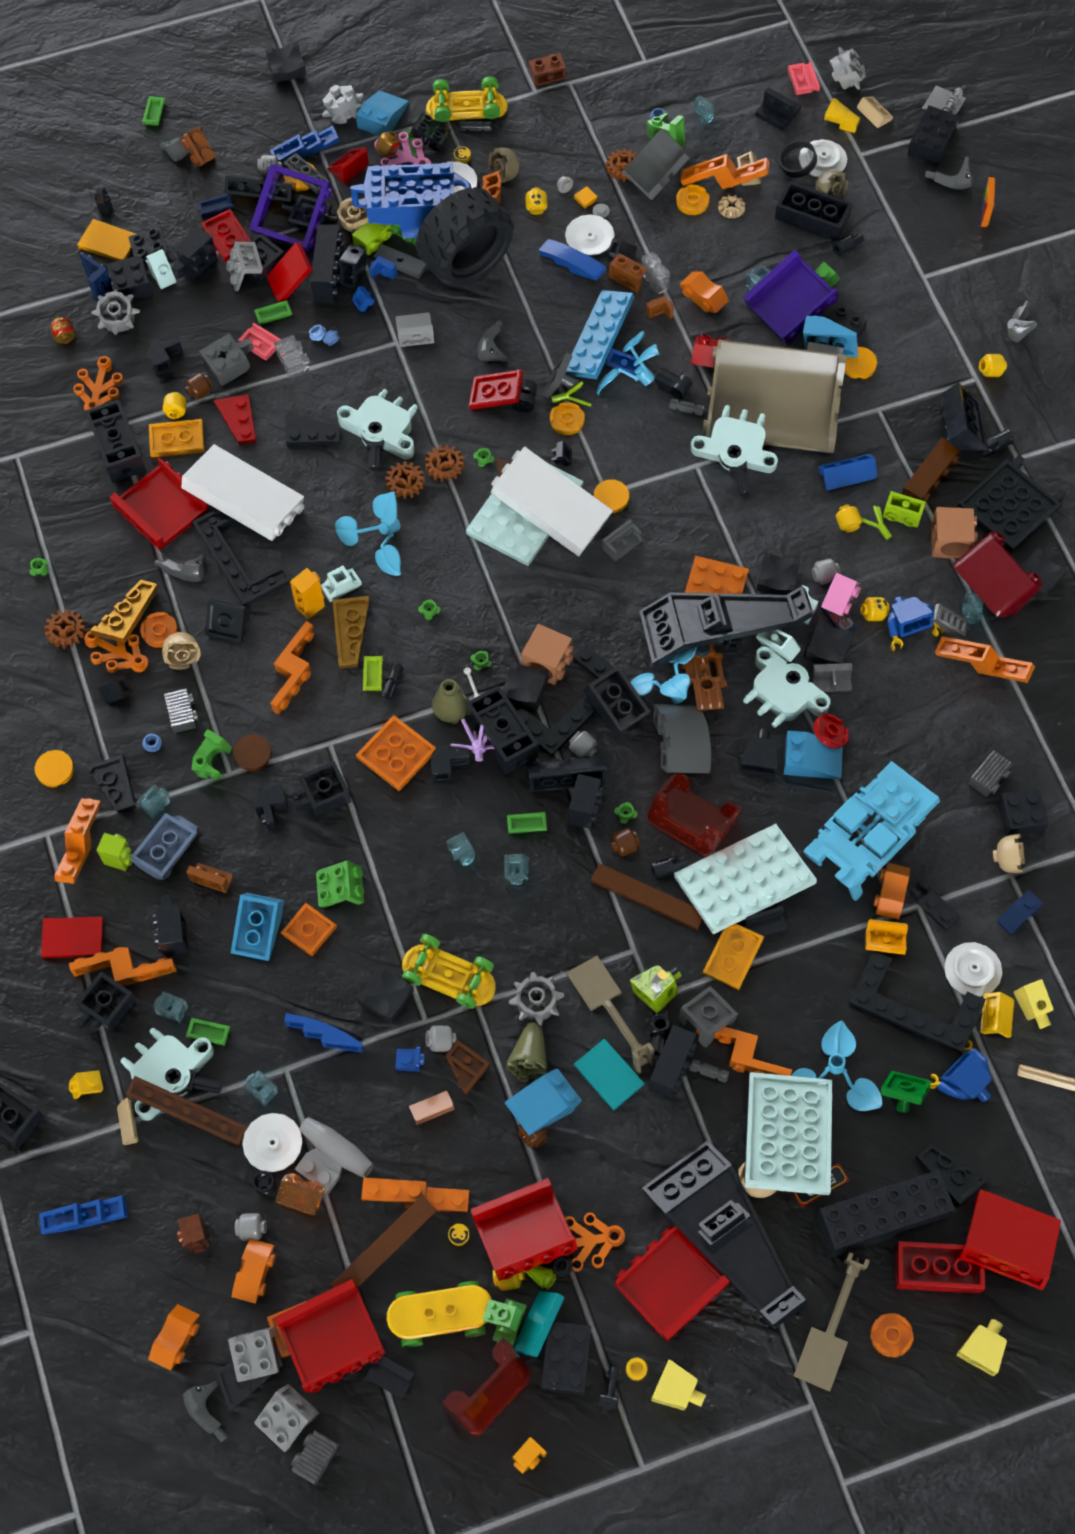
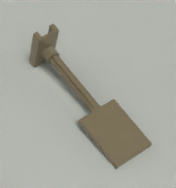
M595 956L566 972L590 1011L601 1005L605 1007L632 1048L633 1067L638 1075L641 1074V1066L648 1062L651 1067L655 1066L654 1048L650 1042L644 1046L638 1043L611 1002L612 999L621 995L622 992L599 957Z
M851 1252L847 1253L844 1259V1263L848 1264L845 1272L847 1276L827 1330L823 1332L811 1327L793 1375L829 1392L848 1344L847 1341L835 1337V1332L855 1277L858 1278L860 1270L867 1269L870 1261L864 1259L860 1264V1259L857 1257L853 1261V1253Z

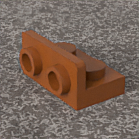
M199 126L180 136L183 147L186 150L188 149L191 154L190 159L197 167L216 157Z
M619 253L609 265L608 278L638 293L641 289L642 277L646 274L647 268Z
M197 863L195 867L189 866L186 872L190 881L223 893L227 892L233 879L232 874L201 863Z

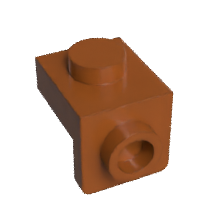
M665 296L653 299L646 304V315L649 319L665 313L668 319L673 317L674 306Z

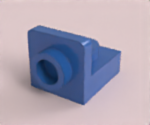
M380 256L375 261H372L369 266L370 277L373 279L379 272L384 277H389L393 280L397 276L396 264Z
M416 1047V1050L397 1049L396 1071L420 1072L421 1065L425 1063V1053H421V1047Z

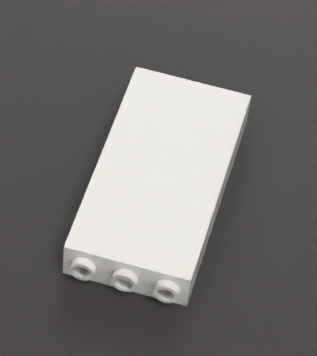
M215 444L182 476V489L271 541L276 536H280L284 528L290 525L294 517L304 509L303 495Z
M524 446L521 451L517 450L513 455L512 463H507L501 471L503 474L500 477L496 476L491 483L493 486L491 493L579 557L609 519L613 510Z

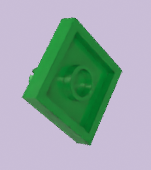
M891 1071L881 1087L880 1095L898 1099L896 1110L907 1113L910 1110V1103L922 1104L931 1088L932 1081Z

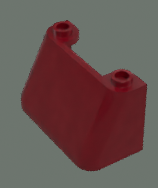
M993 531L962 555L953 564V567L998 617L1014 616L1044 584L1040 581L1041 578L1037 573L1025 572L1004 549V536L1000 532Z

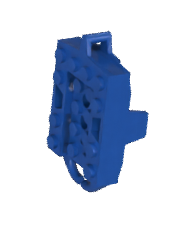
M453 163L368 166L364 184L351 186L350 189L352 206L366 208L369 223L383 225L399 224L403 238H417L421 225L427 215L439 202L454 193L455 186L471 189L472 187L466 179L454 172ZM358 193H363L365 198L358 199Z

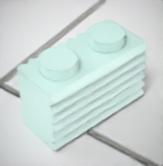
M779 629L759 633L756 636L763 647L771 648L781 658L789 662L801 650L792 636Z

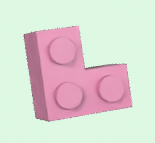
M836 573L821 607L840 616H844V613L848 614L852 606L849 603L850 600H853L854 597L857 598L860 593V583Z

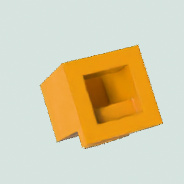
M530 1437L513 1456L515 1461L513 1465L523 1474L529 1468L533 1470L541 1461L538 1457L541 1455L544 1458L547 1452Z

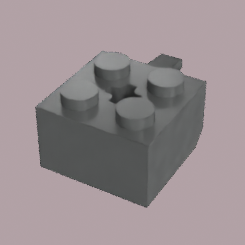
M228 333L199 352L205 365L222 387L249 370L250 364L246 355L254 347L249 338L241 342H235Z

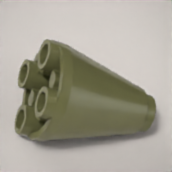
M446 679L440 684L432 700L433 713L441 721L456 724L466 716V702L469 699L457 682L452 679Z
M538 1023L527 1024L507 1060L506 1069L517 1076V1080L521 1082H527L529 1079H539L547 1072L544 1032L542 1026H539Z

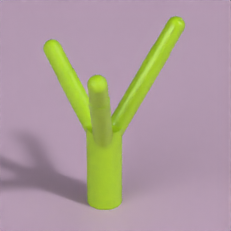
M582 381L567 392L551 396L553 403L567 399L589 407L592 406L589 402L569 396L582 387Z
M873 506L878 524L862 518V522L878 528L884 538L888 540L892 535L883 523L881 508Z

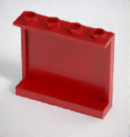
M159 457L157 459L159 465L122 495L118 496L116 493H113L110 496L113 507L160 551L193 524L192 521L204 516L209 509L206 502L182 489V475L179 472L175 473L172 466Z
M548 1178L470 1209L498 1281L508 1280L516 1274L530 1271L538 1265L550 1263L560 1256L570 1255L573 1251L578 1250L575 1237L572 1236Z
M980 1189L974 1201L975 1208L966 1244L961 1252L960 1259L1043 1290L1050 1277L1061 1220Z
M669 1226L661 1234L663 1237L658 1242L654 1240L646 1248L647 1252L642 1257L640 1254L635 1257L631 1262L632 1266L627 1271L625 1269L620 1271L615 1277L617 1280L614 1285L666 1343L725 1289L730 1282L725 1275L721 1276L675 1226L673 1228Z
M353 1279L274 1317L303 1384L302 1388L307 1393L317 1392L322 1389V1385L328 1382H337L342 1379V1375L348 1372H357L362 1368V1365L368 1362H377L382 1358V1355L386 1354Z

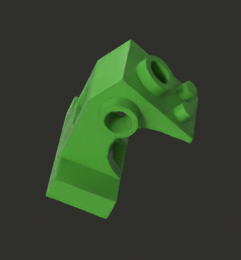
M668 113L653 117L647 121V131L650 139L660 129H664L683 149L685 148L683 116L678 115L669 124Z
M207 729L204 733L206 738L193 757L192 770L200 778L207 779L210 776L213 780H218V777L224 778V776L213 768L212 761L218 753L226 752L229 754L232 747L224 738Z
M507 1298L505 1303L489 1299L482 1321L497 1326L493 1341L513 1348L527 1305Z

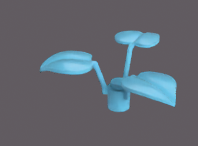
M641 331L632 338L622 350L625 353L630 349L637 359L633 365L637 366L640 364L635 370L636 375L621 368L613 369L600 380L597 386L598 395L601 389L619 373H623L635 381L639 379L644 386H647L655 379V375L644 365L643 361L659 355L657 345L653 344L647 348L640 357L634 350V346L643 338L644 331Z
M390 492L377 496L373 501V511L378 518H381L380 525L357 530L356 520L350 516H344L336 521L335 528L339 539L347 546H353L358 542V533L379 529L382 534L388 535L381 544V549L376 551L375 559L382 571L389 575L399 576L402 574L399 552L394 546L386 545L389 539L394 537L393 533L400 529V522L397 519L395 492Z
M697 647L689 648L668 660L670 663H674L676 675L662 685L654 680L655 676L652 673H643L635 677L631 684L639 696L646 695L652 690L653 685H657L660 688V692L670 697L673 703L683 702L687 697L690 677L687 674H679L678 664L689 662L693 658Z
M839 1021L828 1029L822 1039V1050L830 1057L828 1067L825 1068L824 1072L817 1079H823L829 1071L833 1074L843 1073L849 1087L852 1088L847 1092L846 1096L850 1107L861 1112L879 1109L882 1107V1097L872 1081L866 1078H859L854 1085L851 1083L847 1069H845V1057L850 1056L855 1051L856 1040L844 1022ZM807 1068L798 1069L791 1075L816 1078L815 1072Z

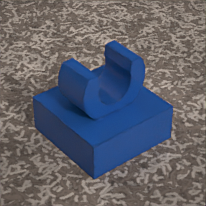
M359 286L352 298L360 312L366 311L367 307L372 306L375 302V298L370 296L371 292L367 291L364 286Z

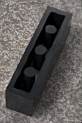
M233 174L226 175L224 193L260 198L266 179ZM278 180L272 199L288 202L294 201L296 183Z

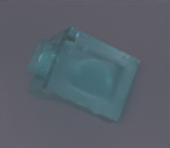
M697 96L695 98L694 110L701 115L700 124L703 126L713 119L714 105L702 96Z

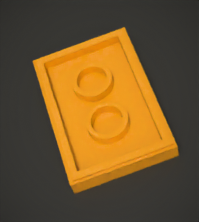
M93 219L77 245L78 248L114 261L127 259L132 252L129 236L136 233Z
M202 419L149 424L151 458L205 452Z
M737 923L723 929L703 974L739 991L764 936Z

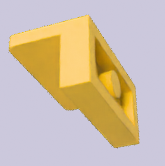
M1002 992L984 994L983 998L986 999V1002L982 1009L980 1032L983 1034L999 1033L1006 1038L1011 1037L1014 999Z

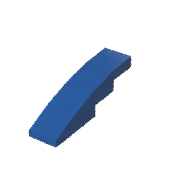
M332 125L320 133L314 130L302 138L298 134L274 147L270 152L271 155L278 157L279 162L283 163L295 153L303 158L322 151L340 142V138Z
M548 239L539 249L540 255L554 259L555 264L568 267L570 273L597 280L606 270V266L592 257L551 239Z
M289 1013L285 1014L284 1021L287 1027L303 1029L305 1037L322 1039L321 1042L324 1048L363 1053L362 1043L347 1033L308 1017Z
M121 1195L107 1200L98 1199L84 1204L75 1203L40 1213L41 1234L69 1231L128 1217L126 1196Z

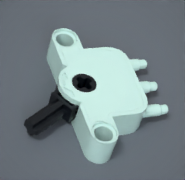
M383 389L378 396L368 397L358 410L347 405L341 406L337 410L339 425L343 429L361 437L364 445L367 447V451H370L369 469L373 471L380 467V451L386 450L405 460L411 459L415 454L413 440L408 434L412 429L411 418L418 406L413 404L406 411L399 407L403 401L402 397H398L393 403L385 400L388 393L386 389Z
M726 405L721 418L716 420L711 438L695 436L691 441V452L697 457L720 462L724 469L729 470L731 475H735L740 494L747 495L751 490L745 471L752 469L764 473H772L777 467L778 458L774 453L762 450L765 441V430L763 428L765 414L761 413L757 424L746 421L748 413L746 409L742 410L739 420L730 418V406ZM700 443L704 447L701 449H697L694 447V445ZM771 460L774 464L768 466L765 464V461Z
M803 641L797 642L801 650L791 662L788 661V664L769 647L764 646L757 650L755 665L761 672L754 680L753 690L746 695L743 702L748 704L756 697L763 703L757 711L759 716H762L769 709L778 716L772 723L774 728L783 721L796 719L806 708L818 717L828 712L830 698L812 682H808V672L804 668L805 664H802L806 643H803ZM760 657H766V658H768V659H767V660H763V659H761ZM821 703L824 707H820L817 704Z
M152 1028L150 1033L157 1042L150 1049H147L141 1043H137L135 1048L143 1056L135 1064L125 1057L121 1059L124 1067L131 1072L132 1080L134 1076H137L181 1097L188 1092L193 1093L194 1089L219 1094L223 1088L221 1081L200 1078L197 1075V1072L214 1055V1048L207 1038H198L189 1048H186L175 1037L164 1036L161 1032ZM202 1046H208L206 1052H199ZM140 1101L135 1103V1111L143 1120H151L160 1112V1110L150 1106L148 1112L142 1113L141 1109L146 1104Z

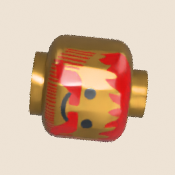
M392 131L381 133L376 143L378 154L384 158L395 156L400 146L397 134Z
M58 317L53 320L50 325L53 339L58 343H69L75 337L72 322L64 317Z

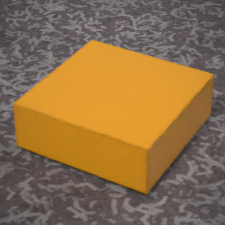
M586 186L574 195V199L586 209L598 201V196Z

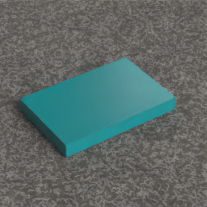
M605 1039L574 1063V1067L613 1111L645 1084Z
M538 1291L512 1348L513 1351L534 1357L539 1355L564 1300V1296L559 1293Z

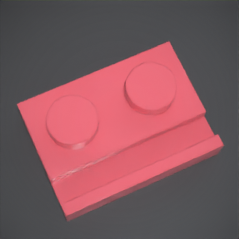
M812 62L788 66V73L796 95L812 93L814 90L818 92L820 90Z
M255 323L238 340V342L249 338L254 347L251 352L266 361L277 350V347L282 344L280 338Z

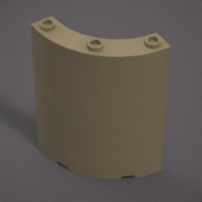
M718 340V346H714L713 357H716L713 384L712 387H708L707 397H711L708 420H704L703 430L706 431L705 437L711 438L716 420L721 418L724 407L729 405L730 418L739 420L742 410L746 409L748 411L746 421L757 424L759 415L761 413L765 414L763 426L765 430L764 445L834 453L838 424L837 416L841 399V388L838 387L843 385L846 355Z

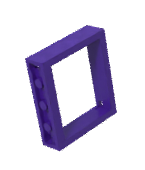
M271 164L249 230L254 234L258 235L260 233L266 238L291 246L296 242L301 243L303 250L310 252L316 243L315 236L318 224L322 225L321 218L326 213V203L328 198L330 199L332 186L329 182ZM280 174L321 187L304 242L262 228Z

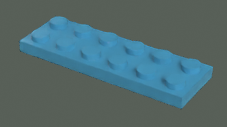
M601 290L571 354L572 358L565 372L566 375L591 379L598 378L634 300L633 293Z

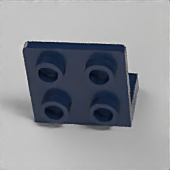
M82 252L79 255L85 273L89 277L87 280L93 298L98 302L99 295L106 296V293L114 291L111 284L112 281L109 278L108 269L105 265L97 263L92 256H87Z

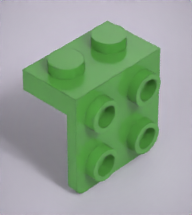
M347 860L318 870L316 873L318 905L324 908L345 900L357 905L364 903L363 871L361 866Z

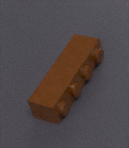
M942 437L904 486L902 495L927 503L932 495V490L936 491L942 477L946 478L952 464L955 466L959 461L960 450L950 445L948 440Z

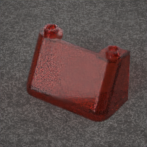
M674 772L655 794L648 812V820L655 827L702 855H713L739 818L743 808L731 802L725 803L721 809L689 791L691 782L685 774Z
M504 1337L493 1348V1358L499 1364L497 1370L476 1393L469 1398L462 1391H454L442 1402L444 1409L471 1435H480L530 1380V1369Z

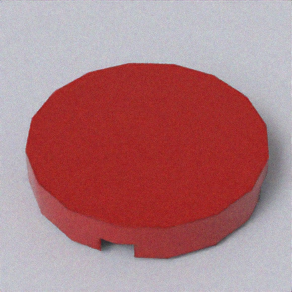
M826 713L820 715L814 721L815 735L827 747L833 749L841 748L847 743L849 738L848 729L844 728L841 719L835 715Z

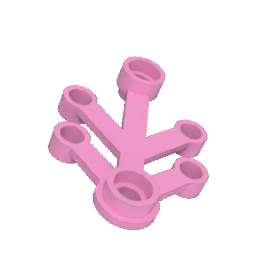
M401 132L398 135L404 150H397L395 156L398 158L391 160L383 158L381 160V166L401 165L408 162L413 165L431 164V161L424 157L421 139L413 140V148L417 151L418 158L412 156L407 132Z

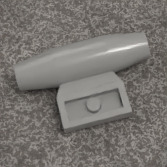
M310 1117L303 1121L299 1130L313 1144L315 1149L305 1154L295 1168L296 1171L327 1194L331 1192L341 1178L342 1167L363 1178L369 1175L374 1164L357 1146L332 1128Z

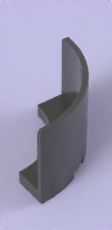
M660 129L622 172L652 200L669 182L670 178L668 176L671 173L675 175L691 156L664 129Z
M654 704L652 723L656 726L658 734L663 736L664 741L660 743V768L665 772L709 773L711 769V743L707 721L703 712L697 711L696 705Z

